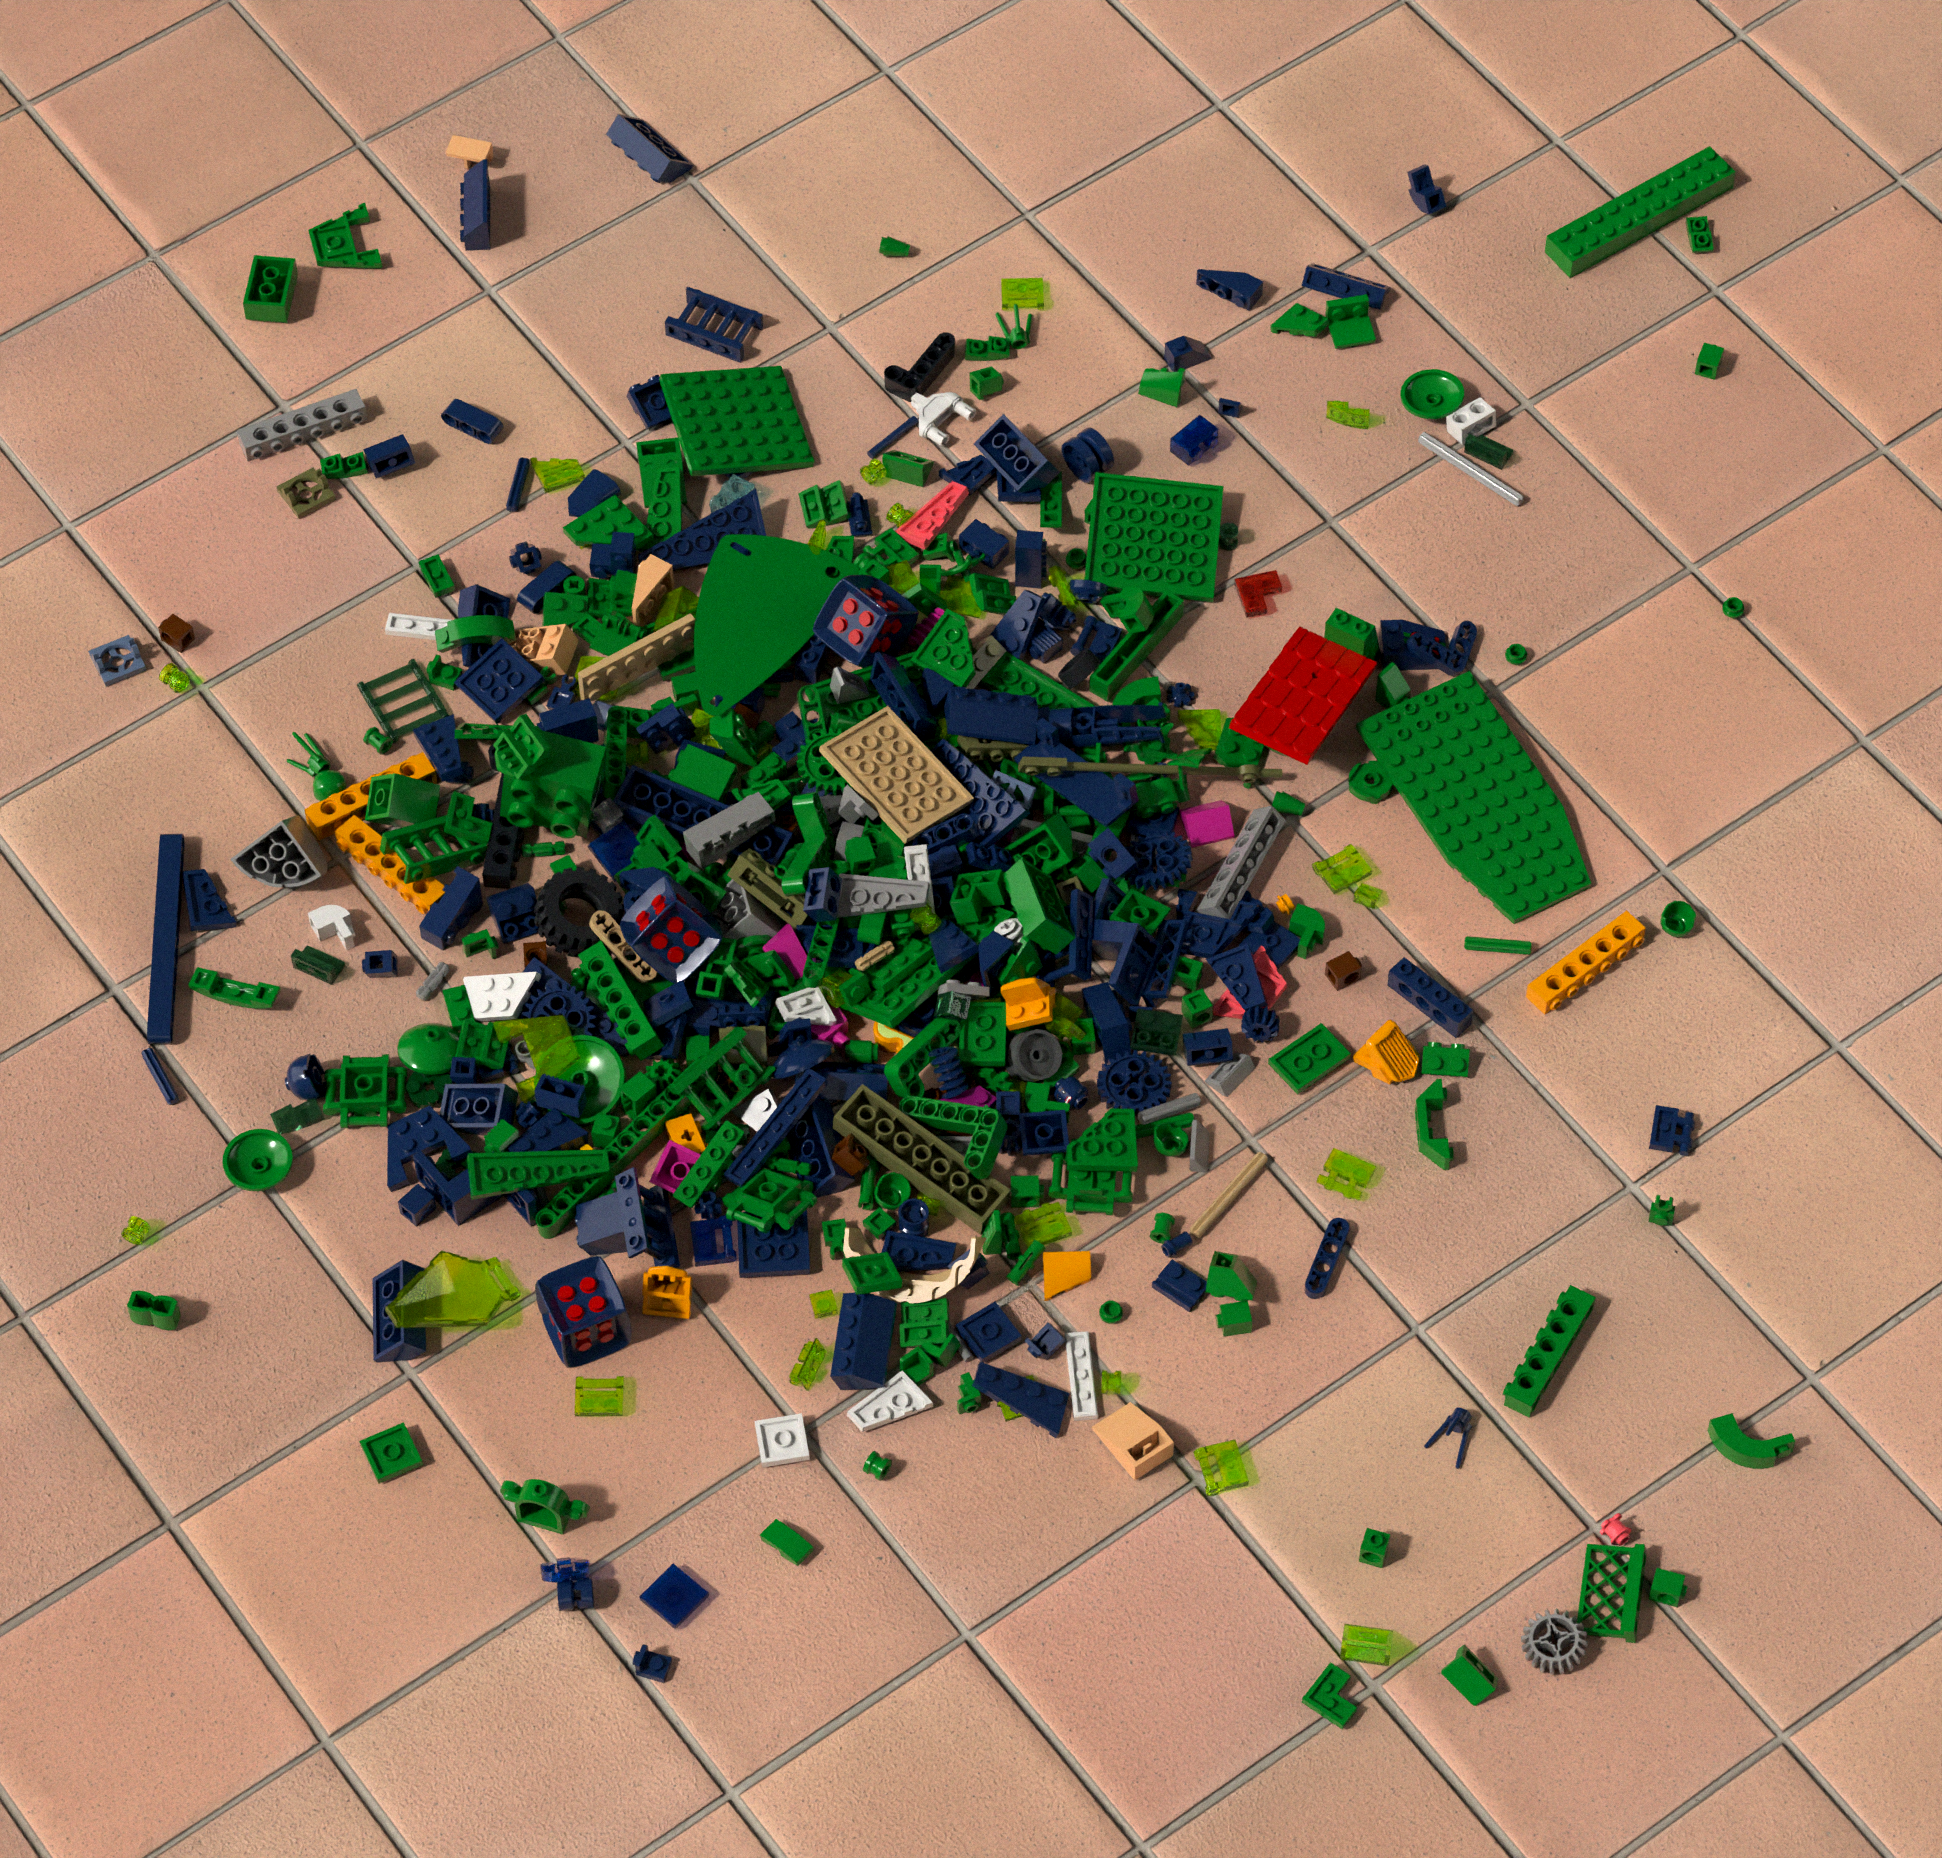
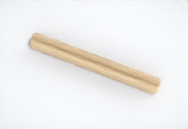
M1258 1152L1190 1227L1191 1235L1200 1238L1267 1163L1268 1157L1265 1154Z

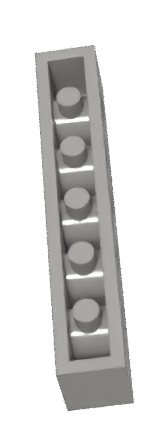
M353 389L238 429V441L247 461H251L366 421V409L357 389Z
M1273 806L1253 810L1197 909L1199 913L1226 919L1231 918L1286 821Z

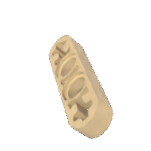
M603 910L596 911L589 922L593 932L639 983H651L657 971L641 959L632 947L628 945L623 937L620 926L609 913ZM597 920H605L604 924L598 925L596 923ZM611 927L607 934H605V930H608V928ZM618 934L621 937V943L615 944L611 942L610 935ZM633 951L636 954V960L630 961L626 959L625 952ZM641 961L642 963L640 964V966L638 965L637 968H635L634 966H636L638 962ZM643 970L650 971L649 975L646 974L644 976L641 974V972Z

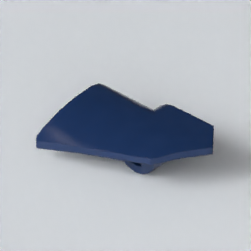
M593 469L568 497L569 516L580 517L614 495L620 496L621 490L619 486L604 473Z

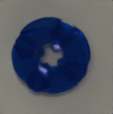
M565 1557L556 1559L557 1563L548 1562L540 1564L542 1580L546 1582H563V1579L571 1578V1581H577L589 1577L590 1568L589 1560L587 1559L571 1562V1558Z

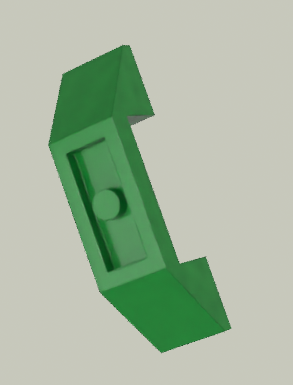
M1436 1079L1416 1099L1415 1121L1418 1150L1443 1170H1449V1163L1454 1160L1453 1147H1449L1448 1138L1433 1139V1130L1428 1128V1122H1431V1111L1442 1110L1443 1101H1447V1088L1442 1086V1079Z

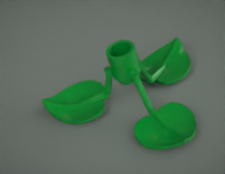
M1212 748L1188 750L1178 754L1175 760L1167 763L1168 766L1178 765L1179 778L1173 779L1172 783L1179 803L1191 799L1187 775H1183L1182 766L1198 769L1201 761L1205 758L1204 755H1209ZM1130 773L1125 776L1131 781L1147 779L1152 776H1157L1160 779L1164 778L1162 774Z

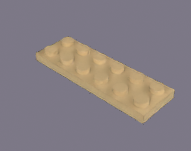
M690 613L578 672L581 700L590 698V701H595L602 695L618 689L619 686L635 680L647 671L654 670L666 661L673 660L683 652L692 650L694 648L695 618Z

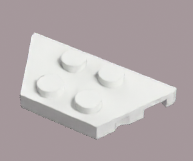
M538 972L464 977L463 981L474 1019L477 1021L517 1019L524 1003L527 1002L531 995L528 991L535 980L539 982L541 974Z

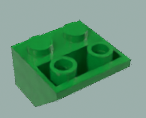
M730 708L721 715L709 719L710 734L734 762L750 766L757 765V735L752 728L749 729L745 724L741 714H737L733 708Z
M1214 1251L1209 1267L1206 1292L1219 1298L1225 1296L1234 1297L1235 1300L1241 1302L1253 1300L1258 1281L1240 1257L1234 1254Z

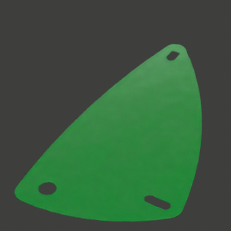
M732 534L722 537L703 580L695 619L694 661L698 691L704 712L711 716L721 715L783 666L815 634L813 632L815 620L836 584L845 576L859 575V568L833 553L789 539L748 534ZM732 542L738 543L751 551V555L745 556L733 549L730 544ZM828 567H835L840 571V575L837 578H831L826 575L825 570ZM716 695H720L723 697V700L717 707L709 703Z

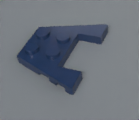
M1179 889L1176 920H1186L1188 923L1180 953L1210 958L1222 953L1259 912V905L1239 901L1231 919L1193 912L1199 899L1198 893ZM1174 927V934L1179 931L1180 927Z
M431 1106L425 1107L388 1125L387 1186L391 1192L410 1184L403 1165L414 1160L413 1155L420 1150L425 1155L447 1145L454 1163L466 1158L468 1153H473L470 1146Z

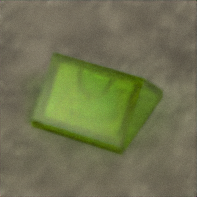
M684 586L663 595L653 632L690 613L696 619L699 597Z
M1344 1624L1340 1660L1389 1666L1393 1630Z

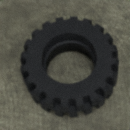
M577 867L575 871H572V868L564 869L562 874L557 872L551 879H548L539 894L534 909V914L536 915L534 918L535 926L539 927L537 932L540 937L543 938L545 936L546 944L549 947L555 946V951L560 954L564 951L568 953L567 956L575 957V954L582 953L601 940L590 926H577L564 918L559 909V903L563 900L570 898L582 899L590 903L596 911L603 910L609 913L620 926L624 912V905L621 903L622 896L619 892H615L617 889L616 885L613 882L609 883L607 881L608 877L604 874L601 876L595 874L596 870L584 871V867ZM601 919L597 924H604L605 920ZM611 927L608 930L606 929L604 933L607 934ZM616 934L610 935L611 941L614 940Z

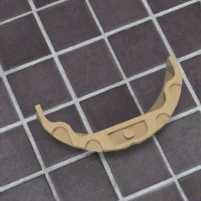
M845 1228L843 1251L846 1258L875 1254L867 1244L860 1228ZM971 1237L969 1256L965 1260L957 1261L951 1269L932 1275H914L898 1272L902 1279V1288L878 1291L876 1293L883 1298L900 1303L905 1301L909 1303L928 1302L947 1294L968 1275L984 1245L986 1237Z

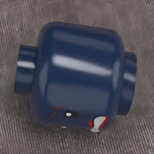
M1074 1076L1067 1077L1066 1079L1061 1078L1054 1086L1056 1089L1054 1098L1058 1102L1069 1103L1070 1111L1081 1109L1088 1101L1087 1087Z

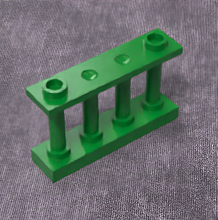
M1096 743V754L1078 755L1087 762L1107 763L1106 751L1102 752L1101 743ZM1045 784L1043 813L1045 821L1058 813L1061 817L1088 815L1079 807L1059 808L1057 802L1066 798ZM1094 819L1095 826H1098L1100 823Z
M446 815L384 832L382 834L380 850L384 855L393 852L397 853L406 865L404 882L408 884L454 871L457 866L465 868L482 863L485 859L487 845L483 843L473 846L469 840L455 836L464 849L454 852L444 839L454 836L444 832ZM435 841L444 855L434 857L425 843ZM416 847L425 860L414 862L405 849Z
M735 1027L667 1087L672 1094H685L705 1118V1121L700 1125L702 1130H713L722 1122L720 1119L760 1083L762 1085L767 1083L773 1077L771 1074L776 1070L774 1066H766L763 1069L746 1048L742 1038L747 1033L742 1027ZM732 1048L738 1051L756 1073L757 1080L748 1086L746 1091L739 1090L729 1098L709 1074L710 1070L708 1068L714 1063L716 1065L719 1064L730 1077V1074L736 1072V1070L726 1059L727 1055L725 1053ZM697 1078L699 1080L702 1079L722 1103V1106L714 1113L708 1109L692 1089L693 1085L691 1083Z

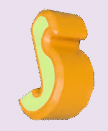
M875 1022L873 1026L874 1042L878 1043V1048L881 1051L887 1053L896 1052L897 1054L914 1038L878 1022Z

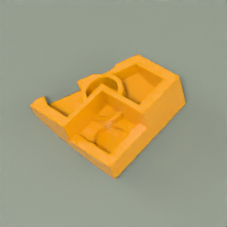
M1090 1251L1043 1252L1044 1301L1051 1300L1053 1295L1062 1291L1066 1293L1076 1285H1083L1091 1281Z

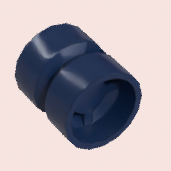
M914 1198L904 1201L898 1211L900 1233L925 1237L929 1232L928 1206L920 1199Z
M592 1577L578 1578L576 1582H573L571 1578L557 1579L559 1611L573 1610L575 1606H578L580 1609H594ZM575 1590H581V1597L575 1598Z

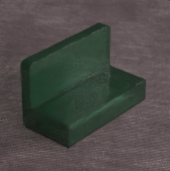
M1469 434L1465 439L1464 453L1502 470L1513 455V449L1483 435L1476 437Z
M306 946L303 951L295 949L291 954L293 968L330 985H333L345 967L344 961L310 946Z

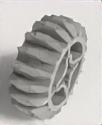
M1556 1608L1554 1614H1550V1611L1546 1609L1545 1616L1543 1617L1537 1612V1621L1533 1619L1528 1620L1530 1627L1524 1626L1523 1633L1525 1635L1521 1636V1642L1524 1643L1522 1651L1526 1652L1525 1659L1527 1661L1532 1660L1533 1668L1540 1665V1672L1542 1673L1546 1668H1549L1551 1675L1555 1673L1554 1669H1559V1673L1563 1674L1564 1667H1567L1570 1671L1573 1670L1572 1662L1577 1665L1581 1663L1579 1657H1585L1586 1651L1584 1649L1588 1647V1642L1585 1640L1587 1632L1582 1631L1584 1625L1577 1623L1576 1616L1568 1619L1569 1612L1567 1610L1563 1615H1559V1609ZM1555 1626L1562 1627L1568 1631L1561 1632ZM1547 1628V1633L1539 1637V1640H1535L1538 1633ZM1551 1634H1553L1554 1639H1557V1650L1555 1648V1644H1552ZM1574 1643L1572 1649L1562 1656V1650L1569 1647V1644ZM1541 1650V1652H1549L1553 1655V1657L1545 1656L1539 1651Z

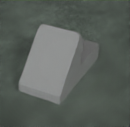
M846 785L838 813L852 824L860 816L864 818L867 815L870 819L874 820L879 813L868 805L849 785Z

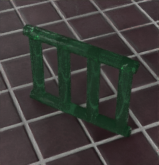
M415 659L409 660L408 665L367 683L361 681L357 684L361 695L384 733L393 739V743H396L399 737L412 732L413 729L423 724H429L450 716ZM411 672L418 679L375 699L370 690ZM422 687L427 694L425 697L386 714H383L379 707ZM431 703L437 710L395 730L389 724L390 721Z

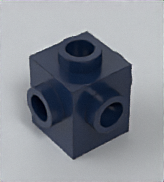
M527 541L516 544L514 549L510 550L512 554L509 556L510 564L518 572L529 574L535 572V568L541 567L540 560H542L540 550L533 544H528ZM526 553L527 558L522 561L520 555Z

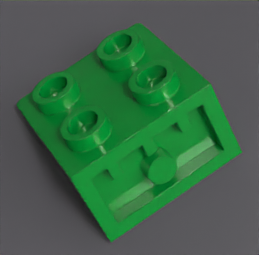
M1367 294L1326 301L1325 317L1328 318V328L1336 349L1374 343L1376 341L1368 315L1369 299Z

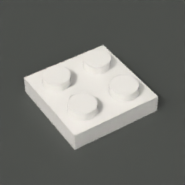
M802 1413L754 1421L762 1468L810 1460Z

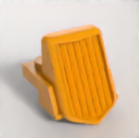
M1035 977L1017 979L1002 985L1001 994L1007 1002L1006 1026L1009 1031L1053 1021V1008L1056 1007L1054 987H1050L1048 983Z
M1388 1020L1353 1055L1355 1063L1371 1070L1373 1077L1390 1085L1393 1081L1401 1082L1414 1078L1420 1062V1055L1410 1040L1405 1037L1397 1023Z
M670 1266L650 1267L648 1272L643 1274L642 1314L689 1319L691 1316L692 1276L685 1270Z

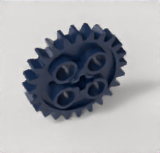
M1166 830L1162 835H1159L1158 831H1155L1152 836L1147 832L1146 838L1138 836V842L1131 840L1132 847L1125 846L1139 866L1124 877L1125 881L1129 880L1130 885L1136 883L1137 889L1143 885L1145 890H1148L1150 886L1157 890L1159 885L1165 889L1166 883L1175 885L1174 879L1182 880L1181 874H1188L1187 868L1192 867L1191 847L1188 845L1187 840H1183L1182 835L1176 837L1175 832L1169 836Z
M555 983L553 990L549 985H546V992L540 989L537 990L538 998L530 996L533 1004H525L530 1010L529 1012L522 1013L528 1017V1020L523 1021L522 1024L529 1027L524 1031V1034L532 1035L528 1042L536 1041L534 1046L536 1050L543 1046V1054L558 1043L555 1039L558 1031H565L566 1038L577 1035L594 1036L589 1030L597 1027L591 1023V1020L597 1019V1016L590 1015V1012L595 1010V1007L587 1006L591 999L586 998L583 1000L582 998L585 993L581 991L576 994L577 987L575 986L569 991L567 983H564L562 989H560L558 983ZM562 998L564 1002L563 1007L560 1010H555L553 1008L554 1000ZM547 1006L554 1014L562 1017V1020L574 1029L575 1033L571 1034L564 1026L556 1024V1019L544 1010V1007ZM579 1013L581 1016L580 1022L572 1025L570 1022L571 1015ZM547 1016L549 1019L548 1025L540 1028L538 1025L539 1018Z
M1125 1050L1123 1057L1116 1053V1060L1109 1057L1108 1065L1102 1064V1071L1098 1072L1097 1093L1101 1095V1102H1106L1107 1109L1112 1107L1116 1109H1134V1115L1139 1114L1140 1111L1166 1103L1167 1098L1170 1097L1172 1082H1170L1171 1074L1167 1073V1066L1162 1067L1161 1059L1155 1062L1154 1054L1148 1058L1146 1057V1051L1138 1055L1137 1050H1134L1133 1055H1130Z

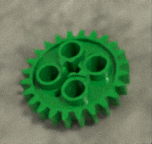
M830 728L828 734L821 730V736L819 737L813 733V740L806 738V746L801 745V752L797 753V768H799L798 773L799 776H802L803 783L808 782L809 789L816 786L817 793L824 789L826 796L829 791H833L834 796L837 795L838 790H841L843 793L846 785H849L854 790L840 773V777L836 776L834 767L824 756L815 757L816 755H822L819 752L821 745L842 733L841 728L838 729L837 733H834L833 729Z

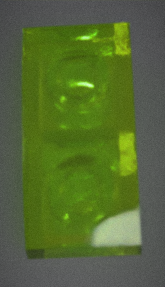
M1327 401L1326 418L1345 426L1368 429L1370 409H1349V402Z

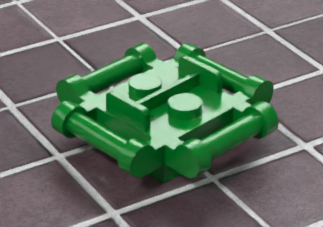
M382 1054V1057H351L350 1055H343L341 1069H327L324 1073V1079L326 1080V1103L323 1105V1113L325 1115L340 1113L341 1128L358 1125L388 1127V1111L395 1113H404L406 1111L404 1091L407 1069L404 1067H390L389 1054ZM389 1078H395V1100L388 1101ZM341 1079L340 1102H335L336 1081ZM349 1112H354V1116L348 1117Z
M1064 1152L1052 1153L1053 1174L1052 1186L1049 1187V1196L1067 1199L1066 1213L1085 1211L1106 1213V1215L1113 1216L1114 1202L1129 1203L1133 1200V1192L1131 1191L1132 1172L1123 1171L1122 1190L1120 1192L1115 1191L1116 1171L1069 1170L1068 1188H1062L1063 1164L1067 1165L1066 1154Z
M763 1168L742 1188L738 1187L732 1193H728L723 1197V1204L728 1208L726 1218L731 1221L738 1220L754 1226L763 1233H768L775 1222L783 1229L788 1230L803 1212L817 1204L816 1196L811 1193L814 1187L813 1182L793 1178L783 1174L778 1169L768 1170ZM797 1201H801V1203H799V1204L795 1207V1203H796ZM744 1210L749 1213L755 1214L757 1216L762 1217V1219L743 1213L742 1211Z

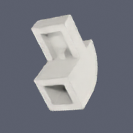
M325 905L308 913L310 926L320 942L337 934L346 950L355 947L353 937L356 935L352 928L351 915L345 908L338 905Z

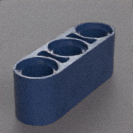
M453 399L441 414L442 420L447 425L486 444H491L504 428L503 423L495 416L460 399Z
M557 560L519 592L517 601L533 614H537L543 609L544 593H563V583L566 578L577 576V574L562 561Z
M960 814L920 833L913 839V846L929 844L927 847L928 855L937 852L944 846L955 845L957 848L974 840L979 834V828L970 815ZM970 825L967 829L963 830L965 826Z

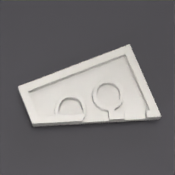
M901 1371L887 1381L885 1387L878 1388L847 1411V1416L862 1432L932 1408L933 1402Z

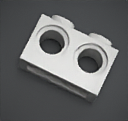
M1480 397L1446 416L1447 432L1463 445L1496 427V410Z

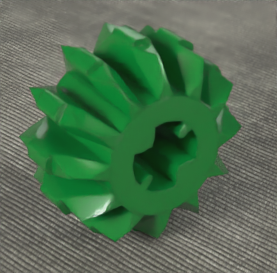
M661 1057L660 1062L653 1060V1066H646L647 1073L644 1075L652 1077L656 1082L657 1096L682 1073L680 1065L675 1063L672 1058L666 1061Z

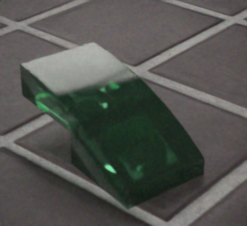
M316 1099L308 1100L296 1107L289 1104L270 1114L279 1134L300 1130L325 1119Z

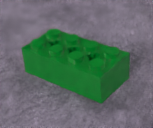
M1022 858L1002 875L1006 884L1005 889L1011 896V904L1016 909L1017 919L1023 927V935L1030 941H1035L1042 949L1049 950L1054 954H1058L1076 938L1051 876Z

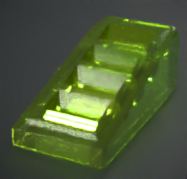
M820 520L807 543L815 555H820L821 549L824 550L827 534L825 520Z

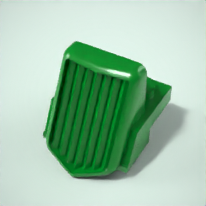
M527 714L520 715L509 730L503 731L493 745L496 749L495 760L497 770L518 780L534 772L537 767L549 762L557 754L538 726L533 724Z

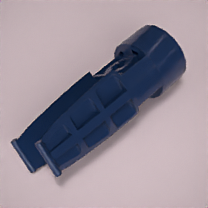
M1162 702L1158 703L1159 706L1105 705L1051 709L1049 723L1058 729L1060 743L1067 748L1096 747V743H1101V747L1160 740L1161 743H1164L1165 739L1160 727H1119V723L1137 722L1138 719H1141V721L1166 718L1167 714Z

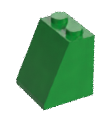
M396 773L371 777L365 821L406 827L437 818V803L440 799V785Z

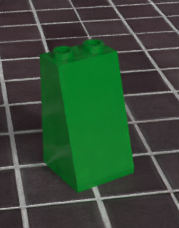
M1335 608L1325 623L1324 638L1346 647L1348 650L1367 657V659L1378 662L1381 658V652L1375 625Z

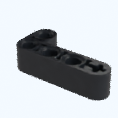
M948 332L939 334L909 371L896 365L888 366L884 371L885 389L889 393L908 402L912 401L911 397L916 392L923 395L955 356L954 335Z

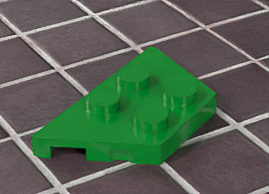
M1227 718L1213 758L1225 767L1238 768L1248 764L1258 765L1264 745L1230 729V722L1233 718ZM1244 783L1243 786L1249 789L1251 783Z

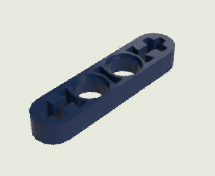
M1334 1218L1329 1222L1306 1278L1304 1291L1311 1299H1319L1324 1296L1347 1240L1349 1224L1343 1218ZM1338 1227H1342V1230L1339 1231L1338 1238H1335V1229H1337ZM1332 1244L1337 1247V1251L1328 1253L1324 1247ZM1323 1263L1328 1265L1330 1269L1327 1272H1320L1317 1269V1265ZM1316 1278L1320 1279L1319 1288H1316V1290H1312V1287L1315 1285Z

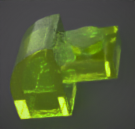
M1056 992V1007L1053 1008V1021L1045 1022V1027L1061 1041L1064 1037L1070 1040L1074 1037L1081 1041L1086 1033L1074 1023L1083 1011L1071 1000Z

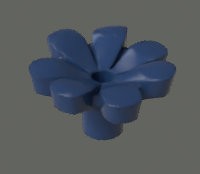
M1179 682L1175 684V687L1169 686L1167 689L1169 695L1166 700L1169 703L1174 701L1175 707H1181L1182 702L1188 706L1191 704V700L1195 699V694L1191 691V685Z

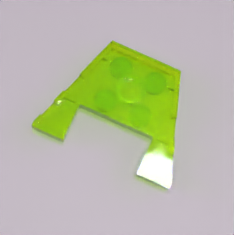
M563 1015L493 1022L501 1043L523 1035L537 1075L515 1084L521 1101L525 1103L530 1101L535 1095L534 1091L542 1074L550 1075V1077L554 1076V1078L556 1076L559 1077L580 1059L566 1018Z

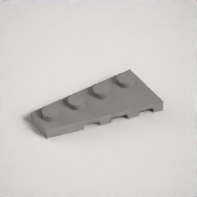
M839 874L843 880L837 918L925 907L927 904L930 888L929 882Z

